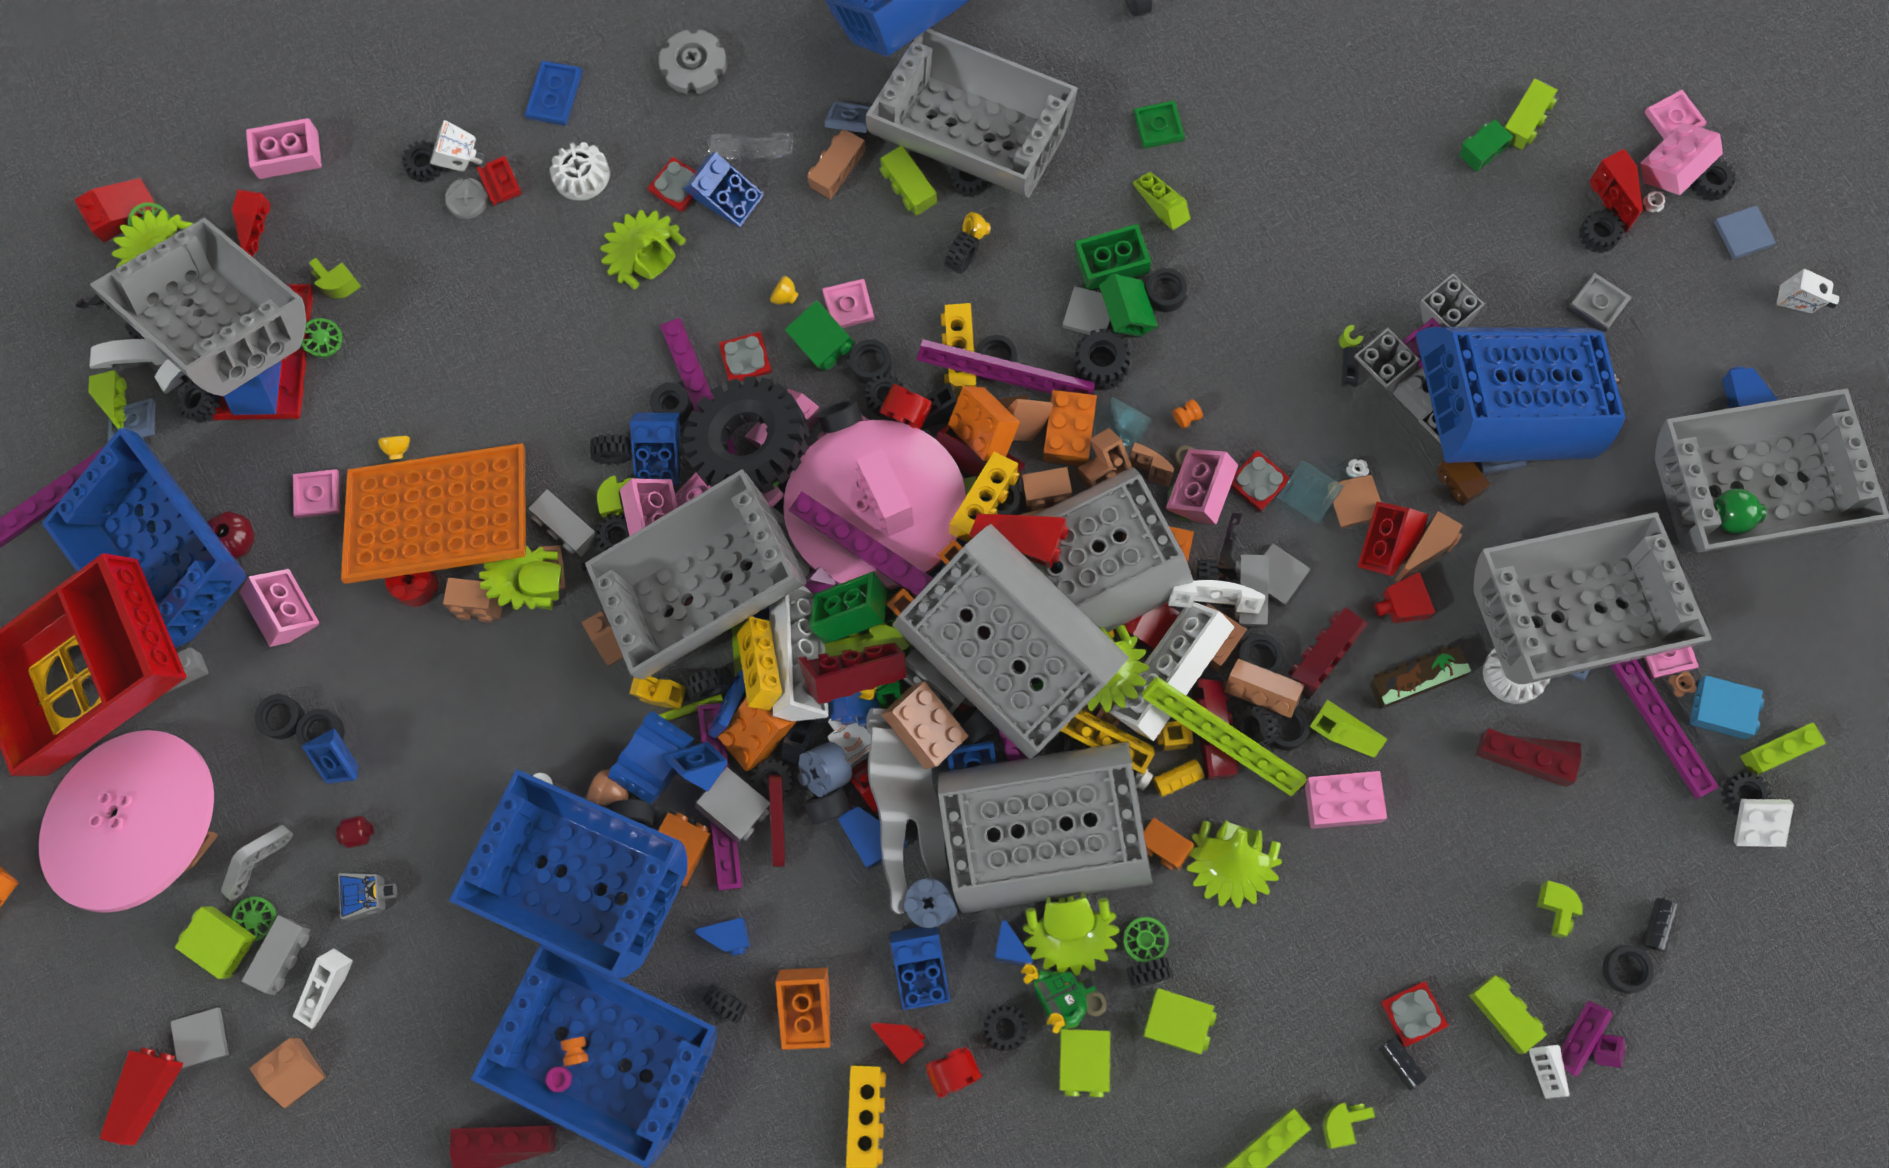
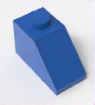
M744 918L695 929L697 935L724 952L731 953L732 956L743 955L746 953L745 949L751 948Z

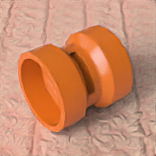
M1193 399L1187 401L1183 408L1177 407L1172 410L1174 419L1182 429L1189 427L1191 422L1199 421L1203 418L1200 406Z
M577 1037L560 1042L561 1049L567 1051L563 1058L564 1067L589 1061L588 1054L582 1049L586 1045L585 1037Z

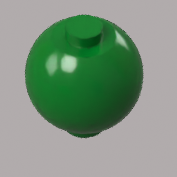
M1744 489L1727 490L1720 494L1714 502L1715 510H1718L1722 522L1718 528L1729 534H1745L1766 518L1767 510L1765 505L1760 504V501L1753 493Z

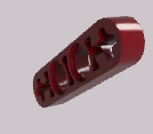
M772 775L769 777L773 867H785L782 775Z

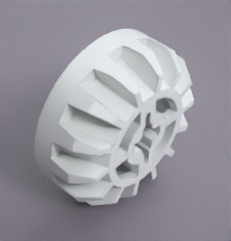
M581 142L580 146H576L574 143H570L569 149H559V156H553L552 158L553 165L550 167L552 181L556 189L566 198L572 200L593 198L608 183L610 176L608 163L604 154L594 145L589 147L586 142ZM576 153H584L589 158L584 159L581 156H576ZM573 155V157L569 159L568 163L563 165L564 160L567 157Z
M1495 648L1488 654L1483 665V677L1488 689L1498 699L1511 704H1523L1535 699L1544 691L1550 679L1522 685L1510 681L1505 676Z

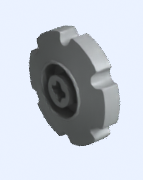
M689 30L679 32L668 40V48L661 49L659 55L661 73L663 76H666L667 84L681 93L688 94L690 90H696L697 94L706 92L719 83L717 76L724 75L726 72L727 58L725 50L720 48L719 40L706 31L698 30L695 34H691Z

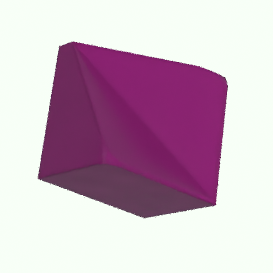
M819 567L811 570L805 577L807 582L804 586L814 595L817 592L833 587L836 582L827 572Z
M1602 1034L1595 1045V1063L1622 1068L1626 1049L1624 1037Z

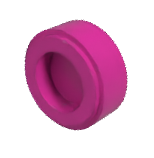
M554 1067L546 1075V1085L551 1091L562 1092L571 1085L572 1075L565 1067Z

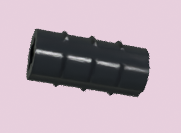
M1656 898L1650 920H1648L1649 924L1643 941L1644 946L1656 951L1665 952L1667 943L1670 941L1669 936L1673 929L1672 926L1676 918L1678 904L1670 900Z
M1393 1037L1378 1049L1409 1091L1427 1079L1396 1037Z

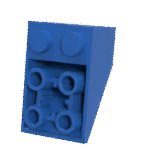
M716 152L705 158L683 188L699 203L738 227L742 226L764 196L757 187Z
M634 413L630 420L634 478L672 479L673 485H679V413Z
M938 926L932 928L916 927L890 932V944L903 1010L951 1002Z

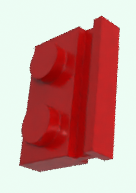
M505 156L486 163V166L482 168L477 167L494 206L500 201L505 202L522 194Z

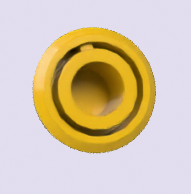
M976 212L967 214L963 222L964 232L979 240L984 235L987 236L990 233V223L986 222L980 214Z
M783 276L776 285L770 297L772 303L778 305L793 304L799 293L795 291V286L789 277Z
M407 435L384 437L378 440L381 450L389 455V460L403 458V454L408 449L410 437Z

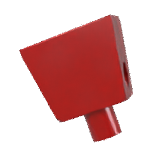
M1420 572L1386 588L1383 593L1384 601L1374 604L1378 616L1390 613L1394 623L1428 620L1435 614Z

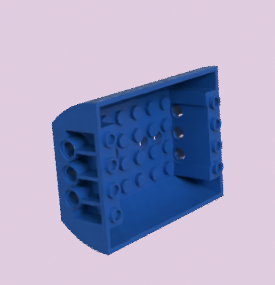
M825 0L837 22L853 44L886 57L970 1Z
M1430 327L1416 333L1445 463L1595 459L1613 443L1623 425L1625 414L1604 333L1599 330L1575 327ZM1496 374L1501 377L1502 382L1497 379ZM1515 374L1520 376L1521 382L1516 379ZM1553 374L1558 377L1559 381L1553 377Z
M120 428L42 522L77 572L102 553L138 559L175 648L193 640L247 578L242 567L145 440L136 432ZM142 506L144 507V508H143V513H144L143 516L141 515V512H140ZM154 522L156 523V525H155L156 531H155V532L153 531V523H154ZM179 554H180V556H181V557H180V564H178V562H177V557H178Z
M516 769L449 901L608 976L620 979L632 974L644 964L686 877L687 853L683 843L673 837ZM547 857V865L539 869V859ZM561 866H566L567 874L559 878L557 875L558 869ZM602 884H607V893L599 896L597 893L598 887ZM627 893L628 901L620 906L618 904L619 895Z
M540 944L471 1080L645 1168H649L669 1144L715 1048L717 1028L619 979L608 976ZM560 1027H565L568 1030V1037L565 1040L577 1037H586L589 1040V1048L585 1051L588 1054L589 1061L566 1066L565 1068L572 1075L571 1085L565 1091L554 1092L546 1085V1075L554 1067H564L563 1058L567 1051L561 1049V1041L557 1039L556 1032ZM625 1058L632 1062V1068L627 1073H623L620 1070V1062ZM650 1069L654 1077L650 1083L646 1084L642 1081L641 1074L644 1070Z

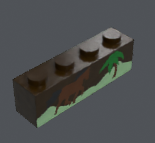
M1446 646L1438 650L1437 655L1430 657L1429 654L1417 658V662L1411 665L1405 662L1396 666V670L1387 673L1385 670L1375 674L1374 679L1369 685L1380 709L1466 677L1471 672V669L1460 646L1455 648Z

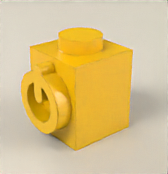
M1178 721L1167 722L1157 736L1158 745H1162L1163 751L1186 749L1188 744H1193L1192 730Z

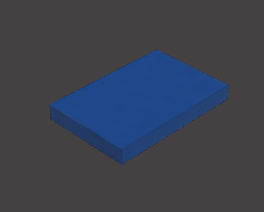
M541 61L525 111L526 119L566 126L583 73L582 68Z
M742 669L735 676L708 731V735L714 738L728 726L745 691Z

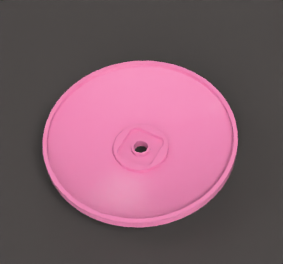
M868 420L857 422L840 431L828 433L806 450L805 455L801 456V464L796 471L792 470L786 485L784 519L793 546L812 570L821 567L831 576L836 584L844 583L874 571L888 590L902 587L790 513L789 508L801 491L926 574L932 572L942 563V560L936 554L952 538L956 541L958 540L957 537L949 534V523L966 497L960 470L950 453L936 439L918 428L910 427L908 424L888 420ZM881 448L911 505L914 521L913 526L888 536L885 529H880L875 511L870 509L866 499L867 495L865 491L862 492L855 469L858 468L856 459Z
M152 730L135 731L115 737L84 756L68 772L57 787L46 808L39 835L40 864L43 874L53 891L63 900L74 906L92 912L107 913L138 906L169 887L196 856L211 822L214 789L209 768L203 757L194 747L177 736ZM118 809L116 816L111 818L112 812Z

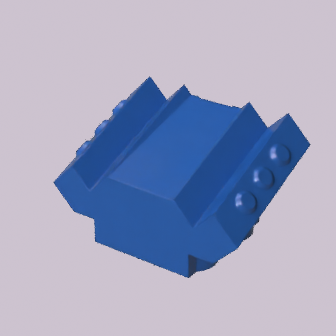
M651 711L645 716L643 724L636 730L632 740L620 754L617 763L611 767L608 778L645 802L652 804L659 797L660 793L666 790L677 773L665 760L664 755L691 747L694 738Z

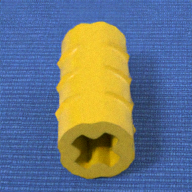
M1194 759L1168 772H1163V774L1153 778V783L1160 797H1164L1203 779L1204 773L1199 762Z

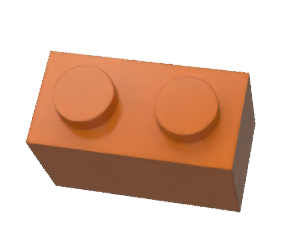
M1154 817L1144 831L1148 856L1156 855L1162 859L1160 863L1171 871L1173 868L1180 870L1193 850L1194 844Z

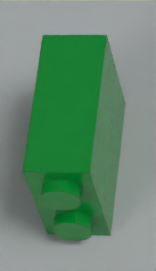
M1112 274L1099 285L1114 332L1142 337L1158 327L1142 280Z
M817 300L784 329L822 372L831 369L836 364V360L841 355L850 352L853 347L852 345L855 344L854 340Z

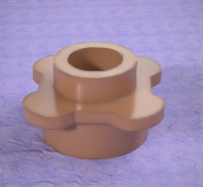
M1683 671L1678 676L1671 675L1668 679V682L1674 688V695L1677 697H1682L1688 692L1694 693L1697 689L1694 678L1688 671Z

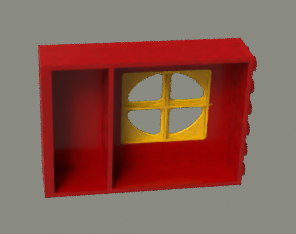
M102 553L0 629V749L11 776H49L187 678L138 559ZM76 645H79L87 664V668L80 673L76 672L69 655V649ZM60 656L68 681L48 695L46 692L47 676L52 664ZM89 676L92 677L99 694L98 700L92 707L89 705L82 687V682ZM73 689L81 709V714L73 718L62 717L54 711L53 703Z

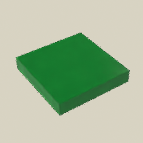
M1175 100L1133 109L1143 149L1185 140Z

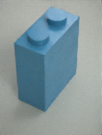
M1705 675L1697 681L1689 725L1747 740L1757 734L1760 728L1758 715L1764 705V699L1762 698L1763 690Z

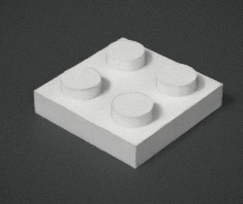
M1741 799L1734 836L1735 844L1737 846L1786 847L1794 806L1792 801Z

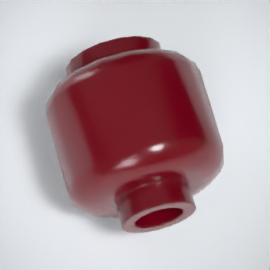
M364 816L343 819L340 825L336 827L337 840L339 844H343L346 848L367 845L370 837L374 835L372 822H368Z

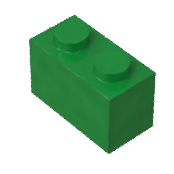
M1494 119L1490 124H1483L1474 137L1469 136L1463 141L1459 156L1478 172L1508 148L1513 136Z

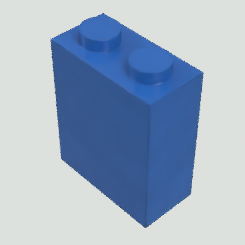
M876 690L872 700L859 698L862 693L857 692L851 696H844L829 702L831 721H839L842 725L858 723V726L865 727L869 710L871 708L880 709Z

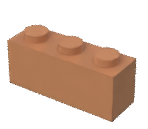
M842 130L839 134H836L832 139L831 146L828 150L822 152L817 165L813 166L808 172L807 177L810 188L831 199L866 152L865 140L847 130Z
M1238 659L1229 675L1224 692L1291 718L1305 684Z

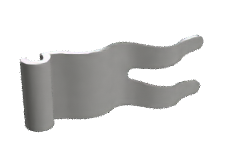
M871 708L866 720L867 731L871 734L868 778L879 812L881 854L890 888V907L894 913L901 914L905 911L904 902L907 894V883L903 865V845L907 820L916 822L920 850L930 878H944L951 883L952 881L946 862L944 829L940 803L932 782V768L924 769L881 714L886 709Z

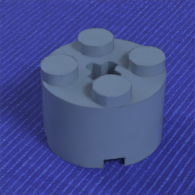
M827 742L802 753L799 759L800 773L798 774L800 784L806 786L818 797L843 787L851 780L852 776L850 762L846 763L843 757L846 755L845 751L838 744Z
M937 877L921 879L915 882L907 891L904 902V909L909 918L915 924L925 928H932L950 922L959 909L953 893L952 883L944 878ZM930 898H933V899H934V900L932 901V903H933L935 906H933V907L930 905V904H931Z

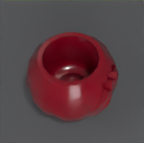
M225 511L207 521L235 560L249 553L255 542V532L249 519L232 511Z

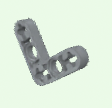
M281 825L239 849L231 860L221 893L230 901L238 898L247 886L254 864L284 847L291 840L293 833L284 825Z

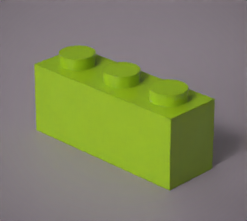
M1534 78L1505 126V129L1513 136L1510 142L1511 145L1523 150L1526 143L1531 144L1537 135V132L1534 131L1537 126L1542 127L1547 118L1544 113L1546 110L1551 111L1557 101L1554 98L1557 89Z
M900 146L880 158V171L885 179H890L894 192L903 197V203L908 211L912 210L917 216L937 204V193L904 147Z
M1812 722L1755 748L1740 757L1749 773L1753 772L1758 775L1822 746L1826 742L1815 723Z
M1497 975L1491 976L1470 993L1469 997L1518 1054H1525L1547 1035L1543 1030L1544 1025L1537 1017H1532L1527 1012V1005L1521 998L1515 997L1509 991L1510 986L1502 977L1498 978Z

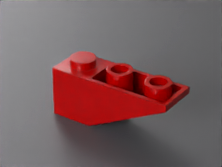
M238 190L232 211L240 247L250 256L254 257V254L258 251L260 235L264 231L266 215L270 212V202L262 193Z

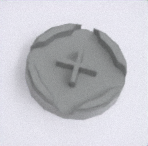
M474 178L455 181L449 186L445 194L447 208L454 216L460 219L475 218L483 213L489 199L485 187Z

